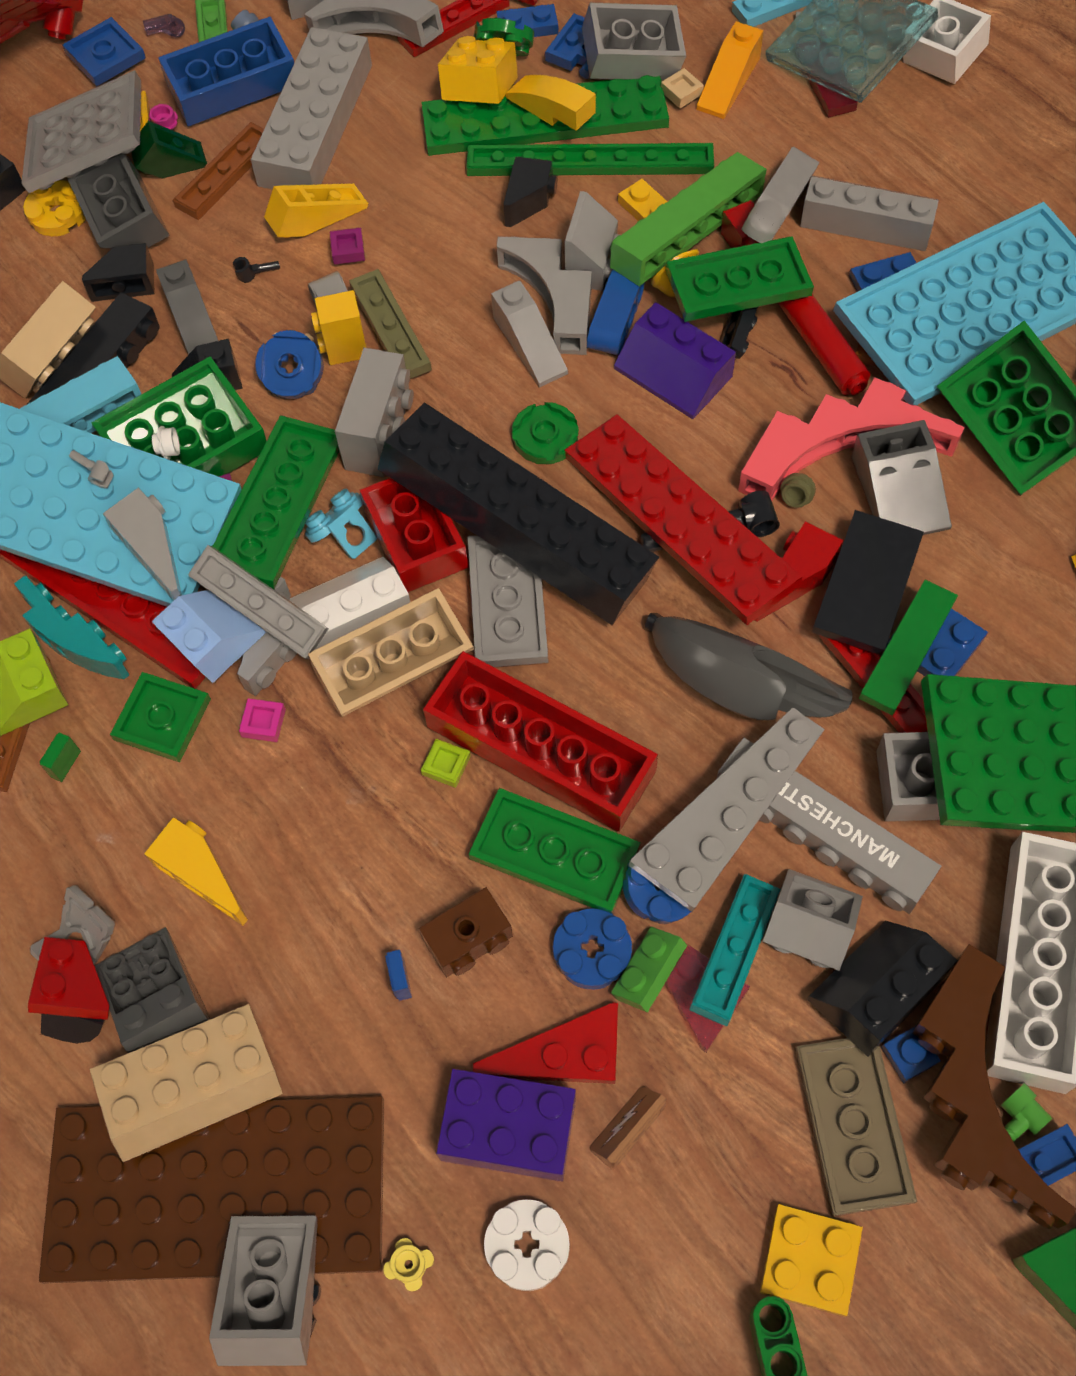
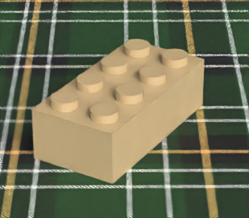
M249 1004L90 1069L110 1139L123 1162L283 1094Z

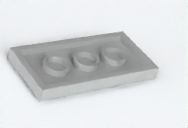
M468 536L475 657L493 667L548 663L542 578L479 536Z

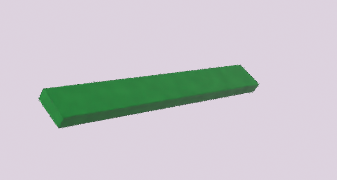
M713 143L468 145L467 176H511L515 157L552 161L553 175L707 174L714 169Z

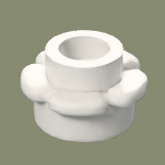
M160 426L157 429V433L152 435L153 449L156 455L161 454L165 459L170 460L171 456L180 454L179 437L174 427L165 428Z

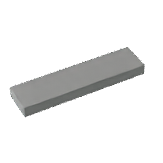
M207 545L188 574L189 577L305 659H309L308 653L315 650L329 629L213 546Z

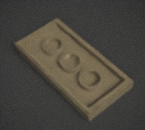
M848 1038L797 1046L795 1048L832 1217L915 1204L917 1198L880 1046L869 1057Z

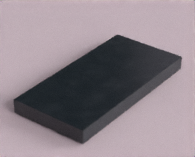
M855 510L812 633L882 656L924 531Z

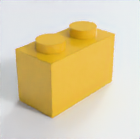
M354 290L315 298L317 312L311 313L315 333H319L316 335L320 353H327L330 365L360 360L362 351L366 348Z

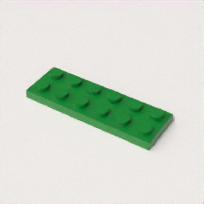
M280 415L213 544L214 548L272 589H275L340 452L335 429Z

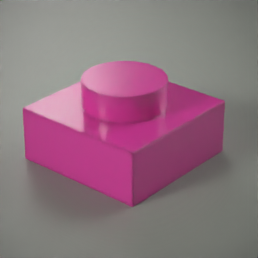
M248 698L239 729L241 737L278 742L286 711L284 704Z

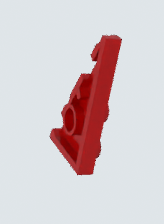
M612 1002L477 1061L473 1063V1072L512 1079L615 1084L618 1003Z

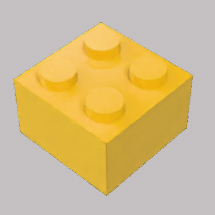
M464 36L457 39L438 63L442 100L499 104L518 78L515 42H507L503 38L476 40L473 36Z

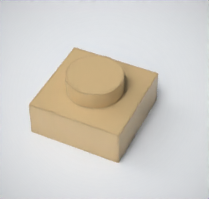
M685 68L661 82L664 95L679 108L700 97L704 89V85Z

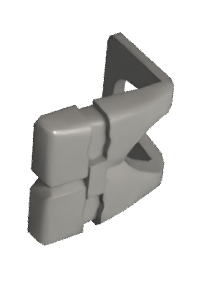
M72 885L66 888L64 897L66 902L62 909L60 929L47 937L67 939L73 932L81 933L93 964H96L110 941L115 921L98 905L94 906V901L78 886ZM44 938L30 947L31 955L37 960L40 957Z

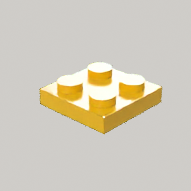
M778 1204L776 1206L760 1293L846 1317L849 1310L863 1227Z

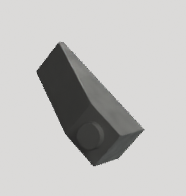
M187 259L156 269L188 354L198 345L218 341Z

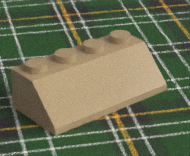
M437 588L308 653V656L327 696L343 717L458 658L462 651L468 653L474 650V646L442 592Z

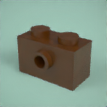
M487 887L419 928L423 941L446 978L453 973L456 976L466 973L474 967L477 958L487 952L490 955L498 953L509 944L510 941L508 939L513 937L511 924Z

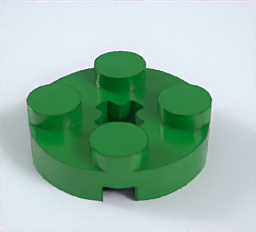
M486 18L483 19L482 25L478 21L475 23L474 37L476 40L503 38L504 41L515 42L516 55L528 56L530 48L533 47L534 31L524 25V30L515 28L516 21Z

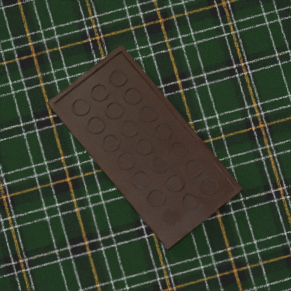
M377 1096L267 1100L125 1162L121 1160L110 1139L101 1106L56 1108L39 1282L46 1284L220 1278L231 1216H316L315 1274L382 1272L384 1098Z

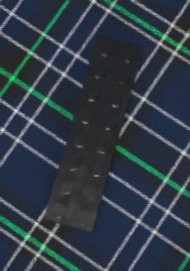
M425 402L384 442L378 465L379 471L611 625L616 622L646 583L659 559V556Z

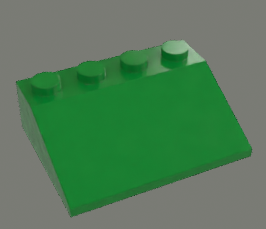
M1025 320L937 386L1020 496L1076 458V385Z
M211 356L91 422L99 436L154 455L156 453L152 445V435L157 433V429L160 426L165 428L174 427L179 437L180 454L171 456L170 460L218 477L230 473L259 456L267 441L262 426Z

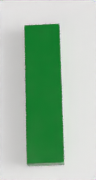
M926 579L924 580L859 697L860 700L893 716L956 602L957 594Z

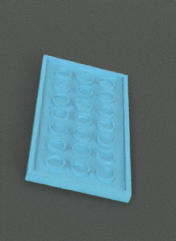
M1042 202L837 301L833 311L887 379L897 387L906 390L904 400L910 405H918L941 393L937 388L940 383L1024 320L1040 341L1076 324V237L1046 203Z
M0 402L1 550L149 601L169 606L173 602L171 597L111 530L103 515L105 511L139 487L147 498L150 495H154L166 511L162 514V517L167 526L182 595L198 591L200 584L189 577L188 574L207 545L213 546L242 490L239 483ZM75 450L89 460L105 462L109 470L114 474L108 488L104 489L92 484L88 480L91 471L69 457L70 452Z

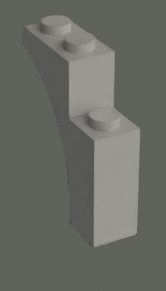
M323 0L304 14L309 30L311 27L348 34H390L405 38L421 47H424L444 32L439 7L429 0Z
M498 237V268L522 278L542 296L553 318L554 342L559 353L587 355L592 271L562 270V239Z
M280 576L274 590L289 600L291 597L285 579ZM267 631L243 654L242 662L237 672L244 689L254 696L262 688L269 687L276 677V672L285 662L291 661L297 654Z

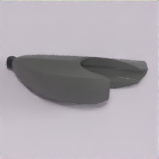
M650 613L646 620L645 628L652 632L654 643L665 663L680 679L700 694L736 714L756 720H773L776 718L778 710L789 712L792 708H795L805 716L830 717L847 711L852 703L853 694L851 690L831 681L805 665L753 641L707 624L676 616L663 617L658 613Z

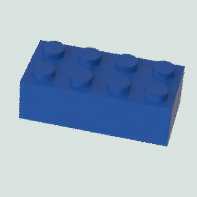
M271 16L158 57L165 82L187 126L281 92L294 65V59Z

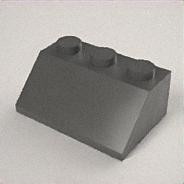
M120 153L100 166L92 165L82 170L77 176L68 178L91 231L101 248L112 249L117 246L146 243L147 248L170 236L138 170L135 169V166L126 154Z

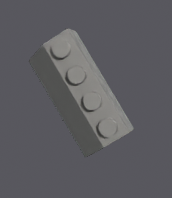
M811 176L800 227L926 251L939 200Z

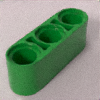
M766 1297L758 1301L751 1309L749 1323L761 1376H775L771 1370V1359L777 1352L785 1353L791 1358L793 1371L790 1376H808L793 1313L789 1305L778 1297ZM772 1306L780 1312L782 1324L777 1332H770L761 1325L759 1315L763 1307Z

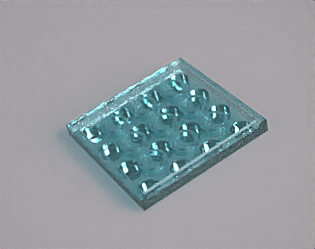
M812 0L765 51L766 58L769 62L861 103L938 19V8L918 0Z

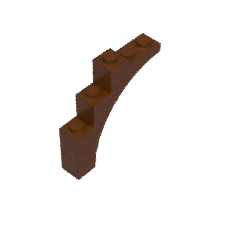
M968 944L912 1034L919 1038V1044L926 1050L936 1055L943 1053L948 1057L923 1097L931 1103L930 1109L939 1117L950 1122L953 1119L959 1122V1125L936 1161L935 1166L943 1171L941 1176L945 1181L960 1190H965L967 1187L973 1191L981 1186L985 1179L990 1183L988 1188L995 1195L1008 1202H1012L1013 1199L1029 1209L1027 1215L1036 1223L1048 1229H1051L1052 1226L1058 1229L1069 1224L1076 1208L1051 1189L1022 1157L1003 1125L991 1094L985 1062V1030L992 995L1005 970V966Z

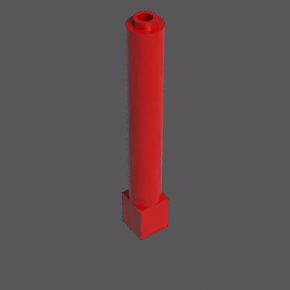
M752 200L723 211L721 235L731 248L759 243L741 229L755 206ZM813 294L812 296L778 303L842 394L856 395L868 386V380L871 376L870 372Z

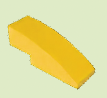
M525 75L506 92L507 99L552 126L559 120L577 131L596 113V94L578 84L553 76Z

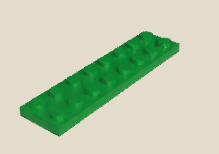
M645 75L639 79H612L577 83L596 94V113L577 131L559 120L553 126L507 99L506 95L499 104L442 99L421 102L428 156L468 151V145H525L669 128V115L664 91L661 88V77Z

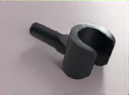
M238 257L233 261V266L236 269L235 274L244 283L252 281L255 274L280 269L279 261L253 265L245 257Z

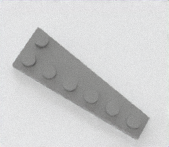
M792 708L631 859L629 866L693 912L825 729L795 708Z

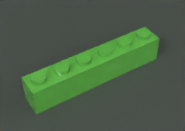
M739 152L721 161L717 167L702 175L686 189L681 190L667 203L660 205L646 218L639 220L635 226L622 235H618L612 241L610 248V268L636 285H642L657 274L666 265L667 261L686 252L722 225L723 211L749 200L753 202L763 193L767 169Z

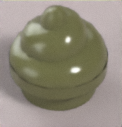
M792 473L783 480L780 490L782 498L787 505L799 508L813 500L816 486L813 480L806 474Z

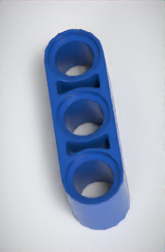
M615 270L611 271L589 329L587 348L619 356L641 301L645 282L638 286Z

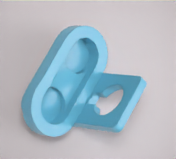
M343 489L331 498L330 501L333 506L326 514L319 510L308 517L305 523L307 525L305 535L311 543H314L332 533L349 558L355 559L373 544L377 537L358 511L363 505L361 495L354 492L350 493L348 489ZM348 522L352 526H359L363 531V540L356 546L348 543L346 539L347 529L344 525Z

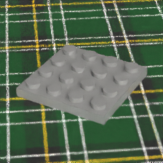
M135 70L29 117L22 174V185L28 193L38 189H48L58 180L65 177L73 178L83 169L92 165L100 166L106 163L109 158L120 153H130L140 145L141 79Z

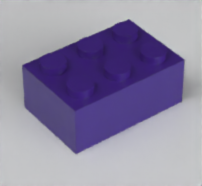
M452 1069L436 1154L444 1162L563 1182L576 1103V1089Z

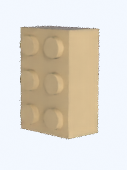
M62 281L1 352L0 380L25 399L32 391L37 393L95 321L90 317L96 307Z

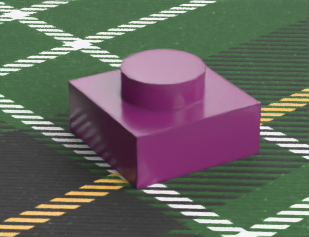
M361 227L330 231L334 264L365 261Z

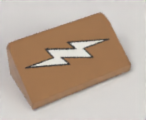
M645 1087L638 1089L590 1147L591 1152L610 1169H615L665 1109L666 1098Z

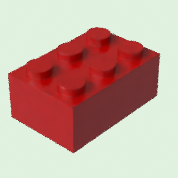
M391 478L359 490L365 514L388 562L394 566L407 592L469 568L466 546L449 516Z

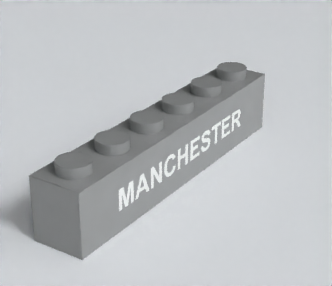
M743 738L718 771L717 778L742 756L753 743ZM794 771L760 818V821L764 823L771 822L782 829L785 837L798 845L804 844L815 851L817 858L826 865L832 867L836 865L848 873L849 878L856 885L864 889L871 888L880 894L882 900L889 907L897 911L904 910L908 914L912 912L942 867L796 771Z

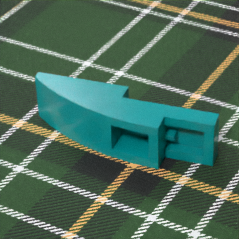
M26 575L14 583L25 601L32 607L22 615L23 618L46 645L62 657L89 671L118 679H125L129 676L128 671L123 665L127 658L115 643L108 646L102 640L106 635L93 619L87 623L79 613L71 617L61 605L55 609L50 603L54 598L40 582L35 586Z

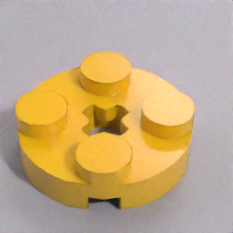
M58 180L48 189L35 190L29 193L24 201L23 211L29 224L34 227L36 232L44 236L56 237L70 233L68 228L76 223L79 227L86 220L69 181ZM61 205L60 207H57L55 211H51V208H53L54 206Z

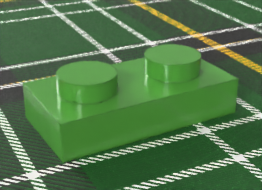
M650 927L611 994L618 1001L648 1013L686 949L687 944L679 936Z

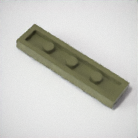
M379 269L349 280L350 288L354 290L355 297L384 351L404 355L405 367L410 370V379L431 371L429 358Z

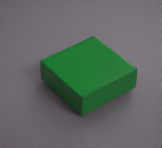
M59 732L39 764L51 778L63 782L81 751L69 736Z

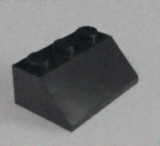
M884 921L842 963L840 970H835L808 996L807 1000L869 1057L943 981L958 960L927 932Z

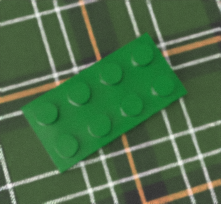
M793 236L666 262L665 271L685 322L812 296L814 289Z
M499 788L468 855L472 861L588 907L601 909L613 914L623 890V880L626 879V871L628 869L627 865L631 858L638 853L641 842Z

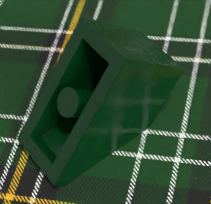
M147 121L140 131V145L131 152L135 169L140 170L144 174H151L162 179L201 169L207 165L200 141L151 121Z

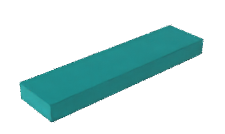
M744 874L690 1006V1011L726 1027L728 1026L777 901L780 888Z

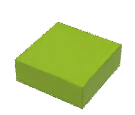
M435 739L421 769V773L425 777L456 788L471 757L470 751Z

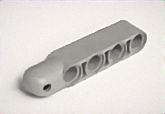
M793 146L741 228L742 231L759 243L773 240L820 162Z

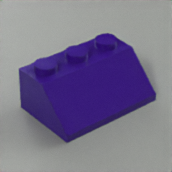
M655 302L634 324L614 364V369L693 420L733 377L736 352Z

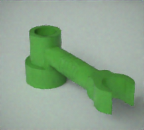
M1025 1083L1000 1105L1013 1118L1005 1125V1129L1013 1142L1027 1129L1034 1135L1037 1134L1053 1119L1034 1099L1037 1095Z

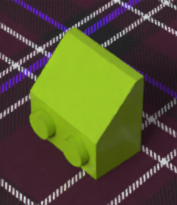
M31 628L0 641V736L68 706L47 656Z

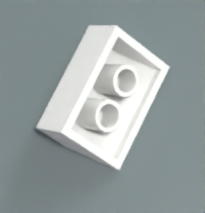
M381 557L290 598L289 601L329 628L315 648L316 650L410 603V598L394 566L384 557Z

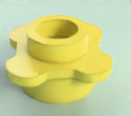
M402 1238L397 1241L395 1245L396 1250L391 1260L385 1263L384 1274L390 1280L398 1279L403 1282L407 1290L417 1291L422 1286V1276L426 1269L434 1263V1256L427 1249L421 1251L414 1247L410 1239ZM408 1260L413 1262V1266L410 1269L405 1267V1262Z

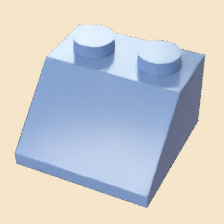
M209 590L178 596L152 621L212 683L266 633L263 628Z

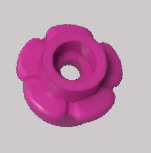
M158 104L151 108L149 121L173 130L178 124V115L171 106Z

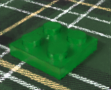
M142 672L110 736L114 741L180 763L211 698L206 692Z

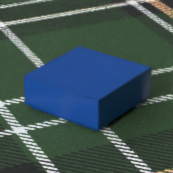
M396 950L386 953L385 958L391 987L396 999L401 1001L412 998L405 960L401 951Z

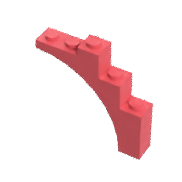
M874 377L858 407L849 404L846 400L826 394L809 424L795 416L777 411L741 472L738 491L746 495L755 491H766L769 493L771 501H773L781 489L783 480L788 475L798 473L822 457L847 448H853L857 434L925 420L937 452L952 457L958 447L965 427L956 424L950 419L941 418L929 413L919 406L903 402L906 390L897 387L891 382H885Z

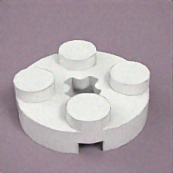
M527 1199L512 1202L506 1207L499 1209L487 1227L484 1239L486 1260L496 1277L513 1289L534 1291L544 1288L558 1277L566 1265L569 1256L570 1243L567 1228L557 1211L542 1202ZM526 1232L531 1233L533 1240H539V1249H533L531 1257L528 1258L523 1257L522 1250L515 1249V1241L521 1240L523 1233Z

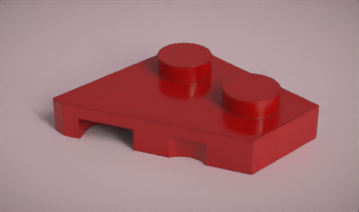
M44 937L28 1000L29 1013L108 1020L109 1003L85 941Z

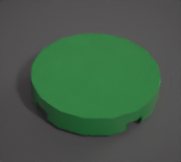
M544 402L545 405L536 406V404L527 406L518 413L512 425V441L516 451L524 459L536 464H554L566 459L565 449L577 442L579 437V427L574 414L566 407L553 402Z

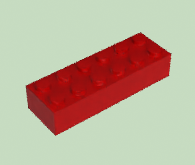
M462 651L423 708L427 728L617 832L621 831L657 770V753Z

